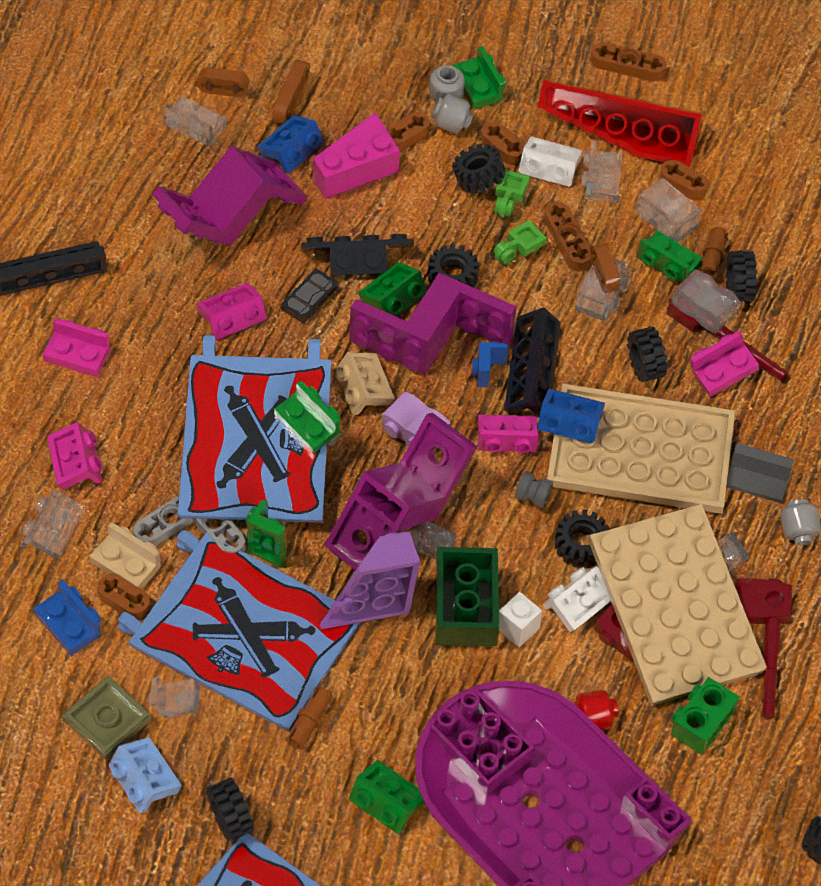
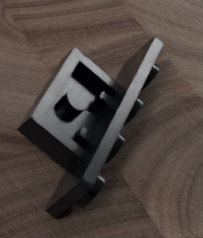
M407 234L390 235V239L379 240V235L362 236V240L351 241V236L334 237L335 241L323 242V237L306 238V242L301 243V251L329 250L331 276L378 275L387 271L386 248L412 247L414 239H407Z

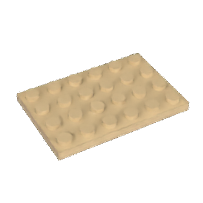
M562 383L561 392L604 402L605 406L594 443L554 434L547 476L548 480L554 482L553 487L682 508L702 504L707 512L723 513L735 410Z
M702 504L589 536V544L651 706L688 696L696 684L702 686L708 677L721 685L763 674V671L767 668Z

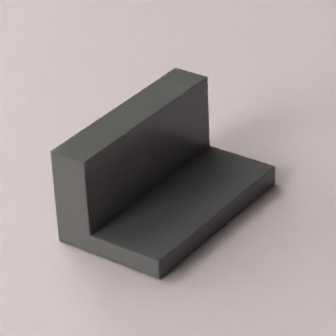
M737 443L727 476L726 488L782 503L794 459Z

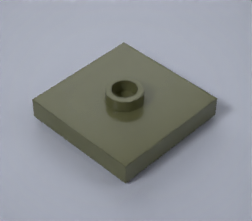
M108 675L63 713L62 720L106 760L120 745L125 744L152 720V715Z

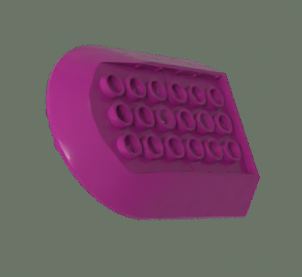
M495 681L468 688L456 694L438 708L426 724L417 746L415 760L416 780L426 808L437 823L497 886H629L663 858L692 823V819L575 704L562 695L540 685L520 681ZM527 796H533L539 800L540 804L535 808H529L523 804L522 800ZM575 840L580 842L584 849L581 852L574 853L567 849L566 844L569 841Z

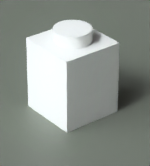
M519 592L499 610V631L520 648L540 629L542 610Z

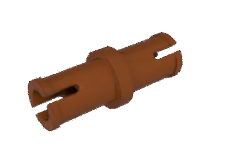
M722 227L711 229L709 242L703 250L704 260L700 274L705 279H715L717 277L720 262L725 257L724 246L728 233Z
M315 687L305 707L298 711V719L285 739L290 746L303 750L314 728L319 727L322 722L320 717L329 701L333 698L328 690L322 687Z

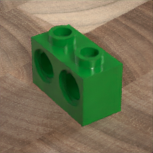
M708 677L702 686L699 684L694 686L688 696L690 701L685 708L679 706L673 714L671 722L674 724L671 736L700 755H703L736 712L740 696ZM705 701H713L717 705L711 706L708 705ZM688 723H696L700 728H693Z

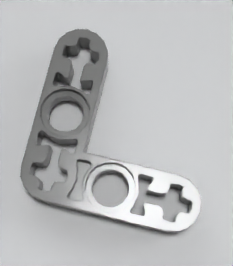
M179 496L139 520L133 528V534L136 538L157 546L194 523L204 535L208 533L224 552L236 553L240 550L243 552L245 550V537L231 520L219 519L222 525L216 529L206 526L205 523L209 519L180 518L178 522L173 524L165 522L163 518L166 514L175 513L178 515ZM145 530L148 533L152 531V536H142V531ZM225 532L226 537L229 539L230 542L233 543L237 541V547L234 548L231 545L227 547L224 546L223 543H226V538L223 536V534Z

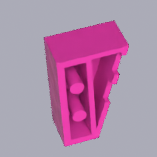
M376 112L313 158V180L325 199L399 172L400 150Z

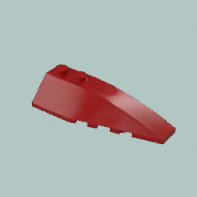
M543 80L538 102L539 108L637 157L660 162L676 160L688 167H691L705 115V113L546 80Z

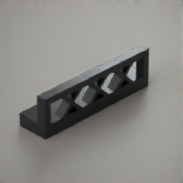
M99 241L1 262L0 296L107 272L103 246H100Z
M544 307L518 316L516 319L504 408L508 414L528 408L540 417L542 403L548 389H553L561 322ZM533 322L532 327L525 334L526 324ZM531 342L529 350L522 357V351ZM526 366H528L527 372L523 375V377L520 380H518L519 374L523 371V369ZM525 389L524 398L516 401L517 396Z

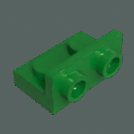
M483 46L477 48L476 58L452 65L463 73L465 79L464 94L473 110L503 101V91L506 88L505 78L502 73H498L493 57L486 53Z
M658 230L649 240L643 238L640 241L637 256L646 265L654 267L665 274L667 278L675 280L681 285H684L702 265L703 261L701 256Z
M397 262L359 291L358 294L362 302L398 317L424 297L427 289L420 270Z
M300 381L296 384L297 392L274 409V413L314 454L340 434L341 418L332 406L327 407L321 401V397L314 387H307Z
M262 499L257 508L252 507L246 517V524H248L246 535L248 553L277 567H281L286 559V527L273 518L268 519V502Z
M376 760L357 776L349 795L351 802L397 834L403 831L408 818L424 805L419 788L379 760Z

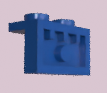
M293 115L257 147L261 155L280 160L284 172L291 173L324 143V140L315 120Z
M548 389L542 403L537 428L552 434L594 443L605 403Z
M62 580L57 583L58 592L33 609L35 616L68 654L72 656L101 636L99 625L101 618L93 607H86L82 602L81 594L74 586L69 587Z

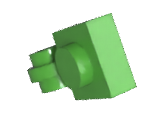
M508 170L504 172L505 177L500 178L501 183L497 184L495 196H498L494 212L498 213L499 217L512 216L515 201L522 202L529 186L530 176Z
M528 220L508 232L506 239L509 242L501 241L496 245L493 250L495 259L499 263L509 264L515 259L517 255L516 250L525 257L546 244L547 238Z

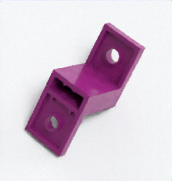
M232 145L191 196L158 186L152 194L159 202V209L168 216H172L175 220L174 225L184 234L193 233L200 239L205 237L216 244L221 242L232 245L270 197L275 198L277 196L286 203L291 201L302 205L308 197L276 162Z
M439 273L408 322L356 299L350 307L349 341L360 348H366L378 353L384 359L398 362L411 371H418L426 375L456 326L468 333L479 335L489 342L506 343L509 346L513 340L517 306Z
M433 412L426 414L400 463L363 473L324 546L353 569L357 570L380 536H385L392 532L401 533L404 529L436 520L478 446ZM435 447H439L443 451L444 458L441 463L434 458ZM360 530H363L367 535L368 541L366 545H362L359 542L358 532Z

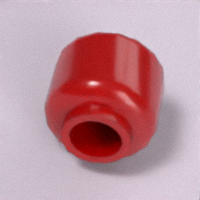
M604 690L580 693L576 696L575 702H572L602 731L609 730L613 725L614 717L619 715L616 699H610L608 693Z

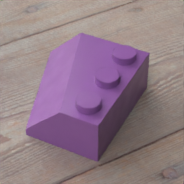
M392 532L378 538L321 621V629L403 615L410 612L420 564L410 532Z

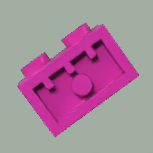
M249 283L242 284L196 303L199 314L210 324L212 334L216 340L265 321L267 318L261 295Z
M56 318L53 322L54 333L43 353V360L98 377L110 352L109 335L97 328L91 329L70 320L64 321Z
M740 331L732 335H725L718 343L709 348L700 349L690 359L692 373L709 397L759 370V364L743 343V336Z
M478 415V450L492 453L499 451H516L518 453L537 451V416Z
M76 422L47 436L56 482L61 489L64 490L87 478H90L96 484L102 482L100 471L103 467L95 449L97 439L91 430H87L80 423Z

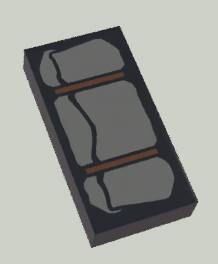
M315 268L283 301L281 310L304 324L336 291L338 281Z

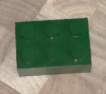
M437 547L435 564V645L497 646L499 633L498 548Z

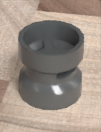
M525 471L517 486L515 499L524 502L530 498L534 506L543 509L550 497L554 482L546 478L536 480L533 473Z

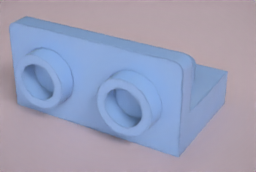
M150 737L120 745L109 763L113 776L119 781L128 799L134 804L139 813L146 812L152 801L178 794L182 787Z

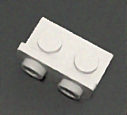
M531 136L523 148L519 173L569 187L573 182L575 170L581 161L583 150Z
M597 566L588 570L581 567L569 576L571 582L565 587L560 584L547 594L550 599L542 604L545 609L553 608L569 632L577 629L611 601Z

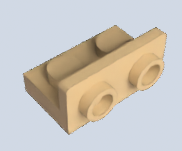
M346 353L335 369L351 413L359 415L365 405L390 406L395 398L377 354Z
M111 522L107 527L108 536L89 556L90 563L108 574L119 575L142 589L160 569L159 551L152 543L148 541L143 542L136 538L128 528L124 526L119 527Z

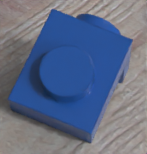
M493 341L488 343L479 342L478 358H473L472 375L477 376V387L489 388L490 364H506L508 344Z

